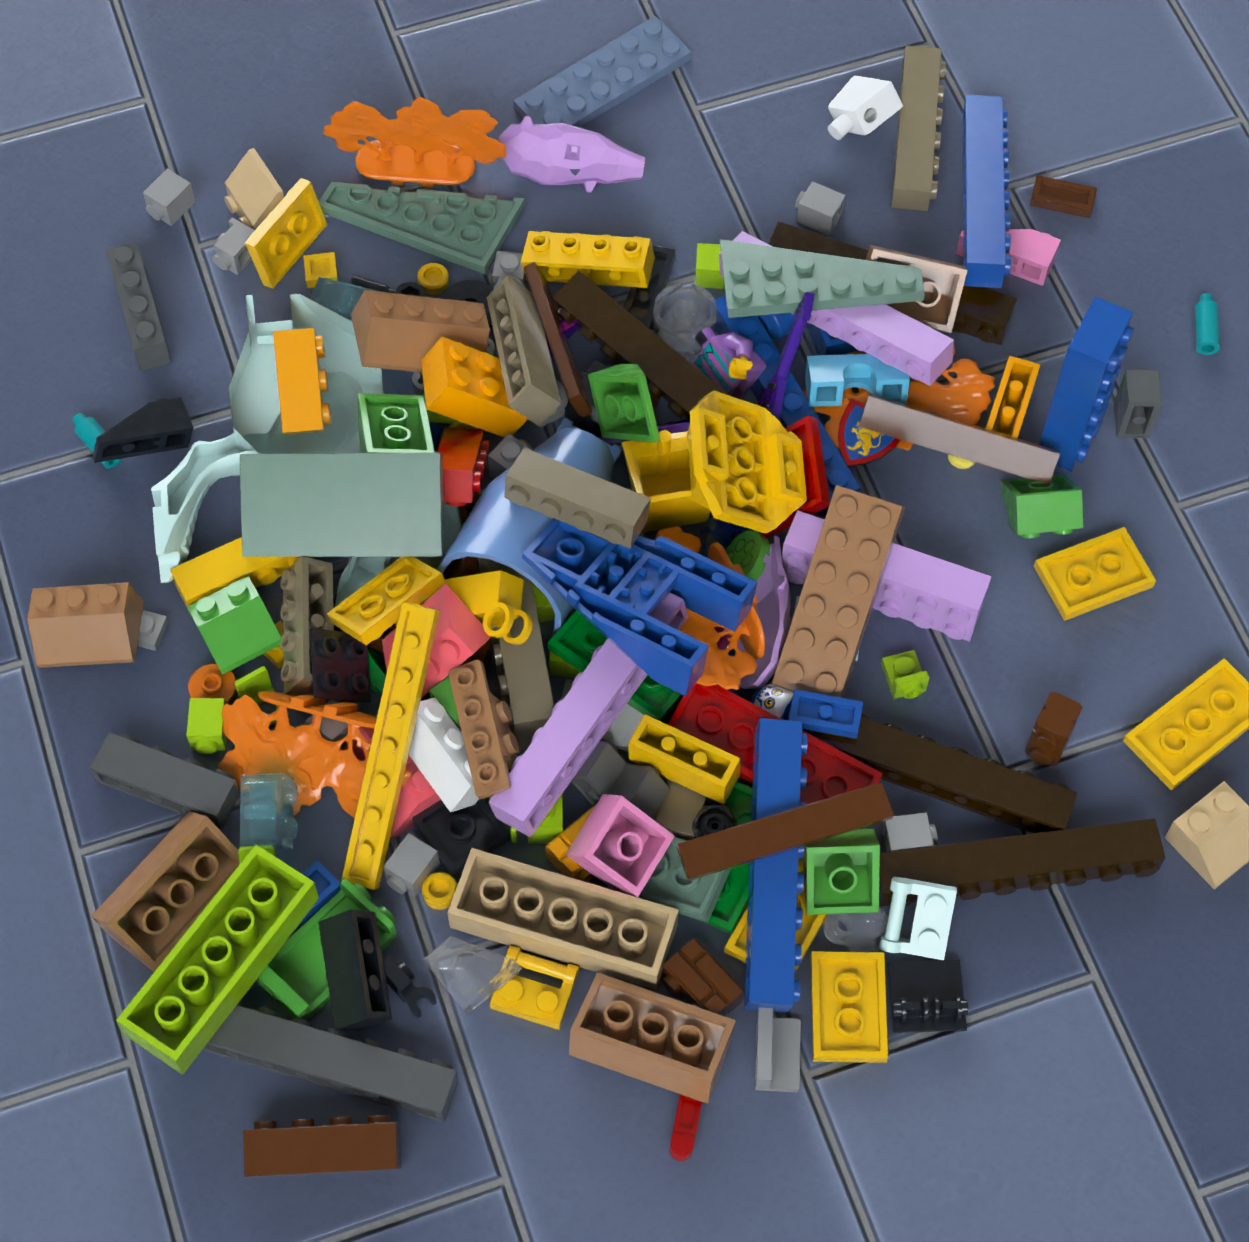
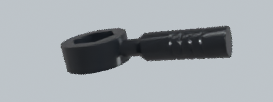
M356 275L352 276L350 282L351 287L363 291L369 290L405 295L411 293L416 296L426 297L422 286L413 282L403 283L396 290L389 288L386 284Z

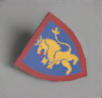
M853 398L841 417L837 437L840 454L848 468L866 465L879 460L893 451L902 441L901 439L859 427L865 404Z

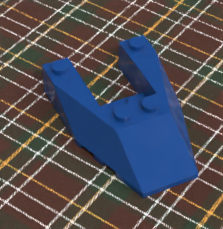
M555 518L522 554V559L647 675L654 681L684 696L689 693L703 674L709 645L651 617V615L670 592L684 599L687 609L735 632L751 611L758 583L665 537L658 536L656 540L637 537L633 546L629 549L619 544L611 543L607 539L587 531H581Z

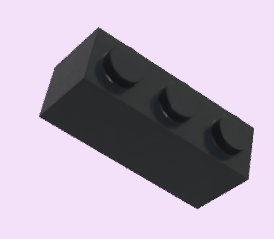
M350 909L319 921L320 941L323 949L335 1030L360 1031L392 1020L375 912Z

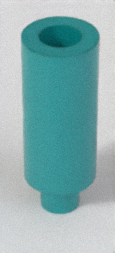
M1209 293L1200 295V302L1195 305L1196 351L1202 355H1212L1220 350L1218 304L1213 301V296Z
M78 413L72 419V422L76 425L75 433L89 450L94 453L96 438L105 431L93 417H85L82 413ZM123 458L101 463L105 468L111 469L120 464Z

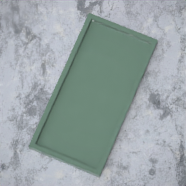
M443 452L239 454L242 557L445 556Z

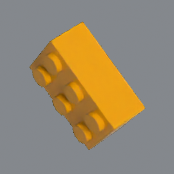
M314 328L273 331L283 434L298 435L326 432L325 425L331 424L330 404L323 403L322 392L328 391L327 372L325 369H320L319 358H325L322 335L317 336Z
M442 336L421 359L427 410L504 438L508 434L513 435L528 420V418L509 407L499 358Z

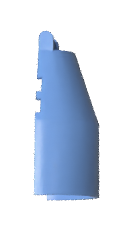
M564 418L556 433L532 450L611 482L613 467L623 449L615 443L612 446L593 434L573 426V421ZM508 468L492 480L482 492L439 564L437 571L443 575L452 560L467 556L486 558L511 567L531 580L548 598L555 612V624L552 634L555 635L567 621L573 607L522 559L523 552L553 518H549L525 506L517 505L504 498L505 478L510 469Z

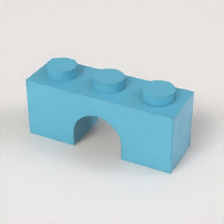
M870 354L807 356L805 385L809 407L842 406L843 391L852 387L863 388L873 395L903 404L907 403L910 382L908 374L891 365L884 364L880 359Z

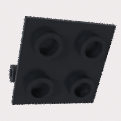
M311 628L310 642L314 698L339 700V702L370 703L368 645L361 643L346 632Z
M960 960L887 962L893 1033L967 1031L966 1015H968V1001L964 1000Z

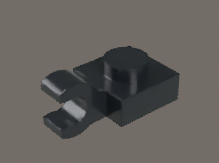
M390 956L383 960L387 984L403 1002L407 1003L410 1012L415 1017L419 1018L422 1016L420 1008L416 1005L419 999L425 998L433 1006L437 1003L432 990L427 987H415L412 980L415 977L402 961L396 964Z

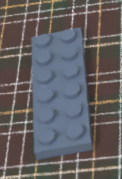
M653 16L513 100L514 109L523 118L525 116L531 117L534 124L564 123L580 128L692 60V51L656 16Z

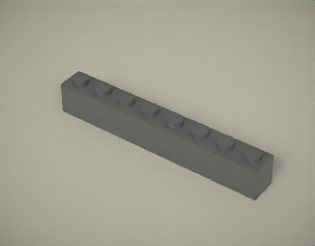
M242 1002L237 1004L203 1048V1051L442 1123L445 1122L458 1084L457 1072L447 1062L432 1059L431 1063L417 1059L416 1054L405 1049H397L396 1052L383 1049L382 1045L374 1040L362 1038L361 1042L347 1038V1034L340 1030L327 1028L326 1031L312 1028L313 1025L304 1019L293 1017L289 1021L279 1018L276 1012L264 1007H258L257 1010L245 1008Z

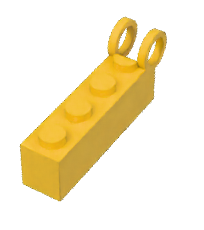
M498 570L445 580L451 590L482 623L486 634L494 638L503 637L506 642L513 645H520L529 638L533 627L532 618L527 612L521 610L524 579ZM522 616L524 620L523 631L518 637L512 638L510 629L517 617ZM492 627H501L497 631L492 629Z

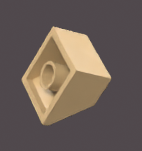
M254 148L247 151L225 182L228 195L224 197L229 211L232 214L237 213L240 217L238 221L254 230L261 225L269 213L284 198L283 190Z
M1225 781L1173 821L1165 836V839L1214 890L1249 862V806Z

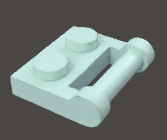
M893 877L890 885V890L893 891L886 933L884 936H881L879 948L889 953L901 952L944 960L957 888L908 878ZM907 894H915L918 897L910 939L901 938L900 932Z

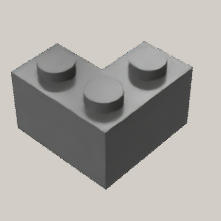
M601 739L572 779V784L593 806L598 803L602 794L621 795L649 817L653 818L670 790L661 779V773L648 764L638 766L625 762L617 753L618 748L613 743Z

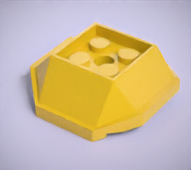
M713 390L704 396L690 411L687 439L691 496L693 501L709 509L715 519L767 534L777 528L807 501L802 441L793 432H787L780 421L766 408Z

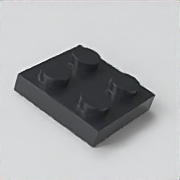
M479 799L475 805L454 812H450L443 801L440 800L412 818L414 826L426 843L438 851L439 861L452 877L463 871L471 848L491 853L511 840L510 833L502 822L495 817L485 799Z

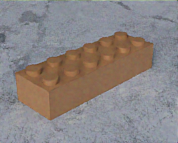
M835 486L772 684L792 691L796 689L840 698L844 697L905 511V506L842 486Z

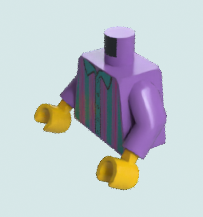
M710 327L704 328L695 336V340L702 348V351L693 362V365L727 394L742 399L767 367L762 359L753 351V342L734 332L716 336Z

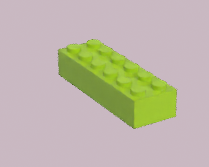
M255 844L117 1018L116 1022L123 1034L183 1075L318 901L319 896L315 882Z

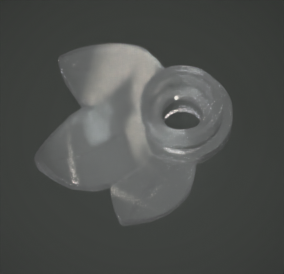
M880 907L879 912L828 914L824 920V933L829 941L834 944L845 945L850 952H879L875 938L886 932L889 914ZM838 921L846 925L847 931L840 929Z

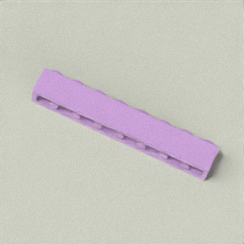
M743 231L733 240L736 242L771 246ZM720 252V253H719L720 276L723 277L722 259H721V252ZM886 304L814 310L811 312L810 320L807 321V323L826 331L829 335L853 345L857 350L864 351L880 359L884 364L891 365L908 374L912 379L919 380L929 386L953 362L954 339Z
M670 592L651 615V617L677 630H680L689 618L684 599ZM609 639L606 640L603 646L597 647L592 655L590 664L584 672L579 673L575 677L572 688L565 698L556 703L552 710V716L547 723L534 733L528 749L513 762L511 772L509 773L511 788L490 797L488 803L495 817L529 837L534 834L647 676L639 666Z

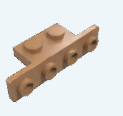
M476 659L450 670L448 674L475 793L478 798L484 799L511 788L508 770H511L512 764L517 758L516 753L519 752V745L516 737L510 731L508 723L512 720L510 709L505 701H500L490 693L483 663Z

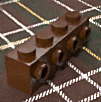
M390 1115L367 1116V1124H352V1117L329 1118V1126H315L314 1119L291 1120L292 1128H277V1121L254 1122V1130H243L244 1177L401 1168L400 1122H390Z

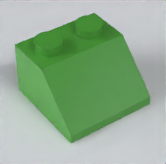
M1065 473L1053 475L1049 485L1029 478L1000 480L1009 526L1017 535L1023 538H1036L1042 532L1051 531L1054 534L1065 535L1072 533L1073 529L1083 528L1082 489Z
M249 576L187 607L222 675L281 645L282 637Z
M857 829L805 845L802 867L807 915L879 912L880 845L874 829Z

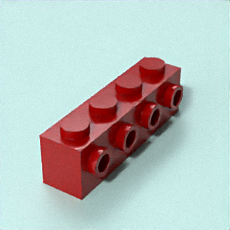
M445 427L437 452H443L444 502L450 506H464L467 503H472L475 492L481 491V481L484 480V470L487 469V460L490 454V440H484V430Z

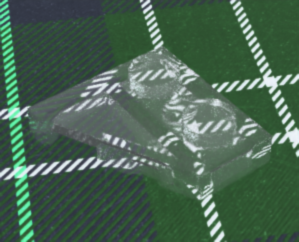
M452 936L423 959L468 1015L522 969L514 959Z

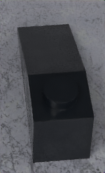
M181 397L162 398L149 402L98 436L93 453L94 463L188 448L194 427Z

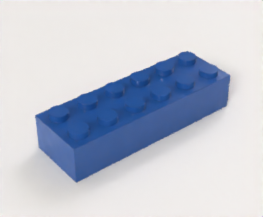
M1096 296L1068 346L1039 443L1041 446L1060 451L1056 466L1072 472L1077 461L1084 462L1091 446L1090 442L1092 438H1096L1102 426V419L1109 405L1108 401L1115 388L1114 383L1122 367L1120 365L1128 349L1126 346L1134 331V327L1129 326L1133 315L1132 311Z

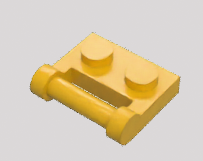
M510 945L490 1001V1009L560 1030L580 966L569 963L568 966L523 953L520 947ZM519 966L563 980L561 988L514 975L516 967Z

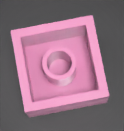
M602 794L565 855L614 891L639 897L675 836L623 796Z

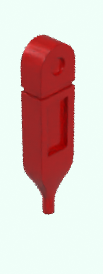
M681 1094L669 1146L670 1155L677 1161H685L691 1157L702 1106L701 1101Z

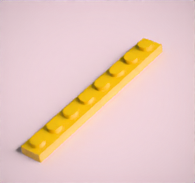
M402 602L341 881L346 878L352 884L358 882L363 887L372 890L378 889L380 886L440 610Z

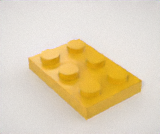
M300 178L245 242L263 285L274 289L328 225L313 186L308 180Z
M1125 527L1035 560L1033 566L1064 621L1153 588L1156 583V579Z
M400 557L330 610L327 615L333 625L367 645L380 638L384 631L398 621L402 602L419 605L436 593L437 590L446 584V581L441 572L414 557Z
M811 951L813 1062L887 1063L888 1041L884 952Z

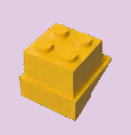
M662 430L659 432L660 441L657 442L633 440L621 442L632 491L651 498L648 521L643 527V532L709 521L710 510L693 501L691 496L687 431L671 434L667 430Z

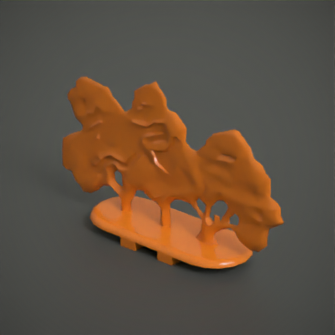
M420 96L411 102L412 106H404L397 110L396 119H387L375 108L358 101H353L346 105L342 111H338L330 116L332 124L326 125L323 131L324 135L335 139L337 147L342 151L350 153L358 151L355 157V166L360 174L374 180L391 181V185L404 186V182L421 183L422 187L434 188V184L457 185L467 181L474 174L476 169L475 160L489 165L498 158L506 157L505 144L486 135V133L492 132L498 124V121L490 117L488 112L481 109L460 110L458 113L446 117L441 113L439 105ZM370 136L378 141L369 142L366 138ZM358 140H363L365 145L359 144Z
M955 345L953 346V356L955 354ZM855 351V352H851V353H848V354H868V353H866V352H864V351ZM969 358L959 359L953 363L949 370L946 369L942 373L950 381L948 385H942L937 381H934L930 386L919 380L909 382L906 405L972 425L979 421L981 412L985 411L992 402L989 391L995 387V377L982 373L977 363ZM948 372H955L957 378L954 379L949 376ZM858 387L859 392L856 394L852 392V388L844 390L842 406L812 407L815 412L831 417L825 424V430L837 448H839L837 438L839 422L851 399L853 398L866 404L870 392ZM805 390L803 393L808 400L807 391ZM902 440L897 445V448L909 451L914 443Z
M679 526L660 530L655 538L656 540L658 536L665 537L696 553L699 552L701 547L700 538L693 536L691 533L683 532ZM718 542L711 544L707 558L744 575L739 564L732 565L721 544ZM755 595L750 613L735 632L687 609L689 618L679 631L709 645L703 674L696 682L697 684L705 687L719 684L726 690H738L741 678L754 674L758 666L755 659H761L765 651L764 632L755 611L758 602ZM716 626L722 627L724 631L719 633L714 628ZM730 634L731 637H727V639L731 643L723 650H720L717 647V642L722 636ZM739 638L747 652L738 649ZM735 648L736 655L729 656V651Z
M260 691L257 695L261 700L279 705L278 709L269 715L262 712L253 698L247 695L236 699L232 705H223L221 713L223 733L234 743L235 749L225 754L224 758L218 763V769L228 772L235 778L239 791L252 792L256 787L269 782L273 787V804L281 814L290 820L300 812L302 805L310 806L319 801L322 788L329 786L337 794L342 809L355 819L369 756V748L371 747V743L363 737L359 728L361 726L375 728L377 716L358 712V704L347 701L326 704V699L314 698L313 693L295 696L279 692ZM287 708L314 714L312 723L297 727L290 726L286 712ZM322 717L347 723V735L336 742L324 739L319 732ZM277 720L275 730L270 731L269 723ZM353 740H357L356 746L361 747L362 745L366 757L364 761L358 760L352 750ZM343 742H348V749L341 751L340 746ZM405 768L402 786L406 785L407 778L411 776L407 768Z

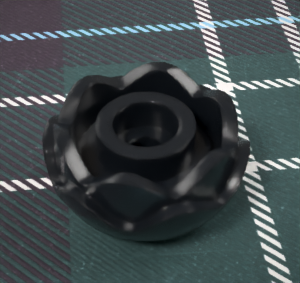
M724 805L704 806L692 822V830L696 838L737 826V820L732 811ZM718 825L719 827L718 829L714 830L712 829V826Z

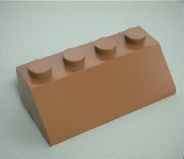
M364 290L351 312L362 367L422 372L421 359L442 336L481 352H487L490 328L483 303Z
M189 811L91 917L114 941L150 970L155 971L240 865L239 850L207 816Z
M597 973L571 1027L569 1055L708 1104L719 1079L736 1020Z

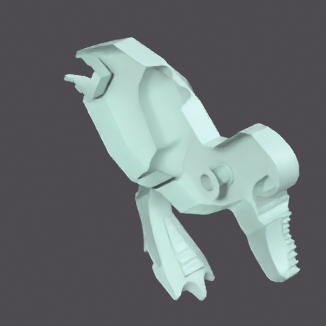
M291 294L292 320L256 323L253 296H245L249 332L229 386L234 433L226 438L212 442H195L180 464L166 478L151 487L155 507H153V521L161 583L172 581L173 576L170 569L182 564L183 560H187L198 510L209 487L220 478L240 475L239 454L360 453L357 396L358 393L383 394L382 369L362 367L352 321L301 294ZM314 328L317 336L322 335L324 339L325 358H319L320 369H325L327 372L328 391L322 392L323 403L330 404L331 424L325 425L326 432L285 435L282 432L273 331ZM444 502L446 554L461 527L458 507L447 505ZM444 556L414 558L437 569ZM349 557V563L339 581L335 607L400 557Z

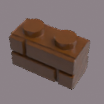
M1050 692L1035 722L1025 752L1033 761L1041 765L1057 766L1083 708L1080 705L1081 703L1057 692Z
M693 938L679 952H676L662 967V976L664 977L662 983L665 988L675 997L680 994L690 1005L726 1016L744 999L745 990L696 938Z

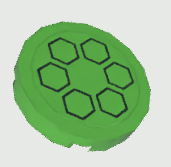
M748 530L739 534L731 541L725 551L732 565L739 564L744 576L757 581L766 566V563L763 562L765 554L770 555L769 540L759 532Z

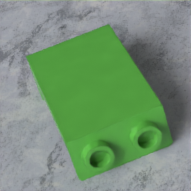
M344 878L340 882L341 890L284 943L256 980L292 1017L309 1021L330 1001L323 949L320 941L319 921L350 909L372 911L376 914L381 951L397 937L394 925L396 922L395 917L384 906L377 908L370 901L371 896L368 891L358 882L352 885Z

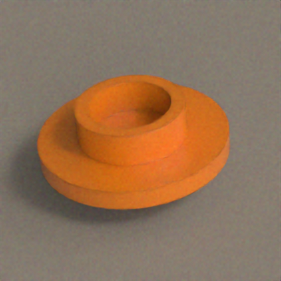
M217 664L202 666L192 674L189 680V695L191 698H225L226 704H228L236 694L234 684L236 678L232 671L222 675Z

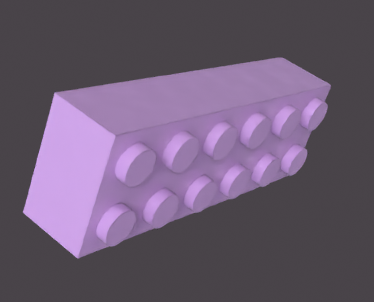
M797 510L783 543L782 564L789 582L798 585L804 584L825 519ZM894 543L873 608L881 611L888 617H900L913 622V624L920 628H931L945 633L952 639H963L970 642L982 611L992 576Z

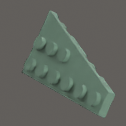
M331 182L321 197L319 204L323 214L485 275L496 257V251L500 250L524 209L525 198L514 197L513 201L497 200V196L485 195L484 199L467 197L465 193L417 189V192L414 193L403 192L400 187H389L388 190L371 189L369 185Z
M720 239L728 318L792 313L796 311L806 292L814 294L812 311L924 301V285L921 268Z

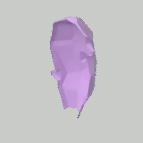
M525 116L521 124H510L499 136V141L504 143L506 148V157L502 159L510 172L527 177L541 185L583 183L586 192L591 193L597 183L610 184L640 180L643 176L645 157L617 145L600 133L564 123L534 124L531 117ZM570 169H580V171L575 176Z
M777 536L774 537L775 543L770 544V555L765 554L763 562L766 563V566L756 581L758 583L755 596L758 602L755 611L760 619L765 635V651L761 659H755L758 666L754 674L741 678L740 687L743 689L762 688L774 675L792 622L790 618V588L782 564L780 539ZM739 638L738 649L747 652Z

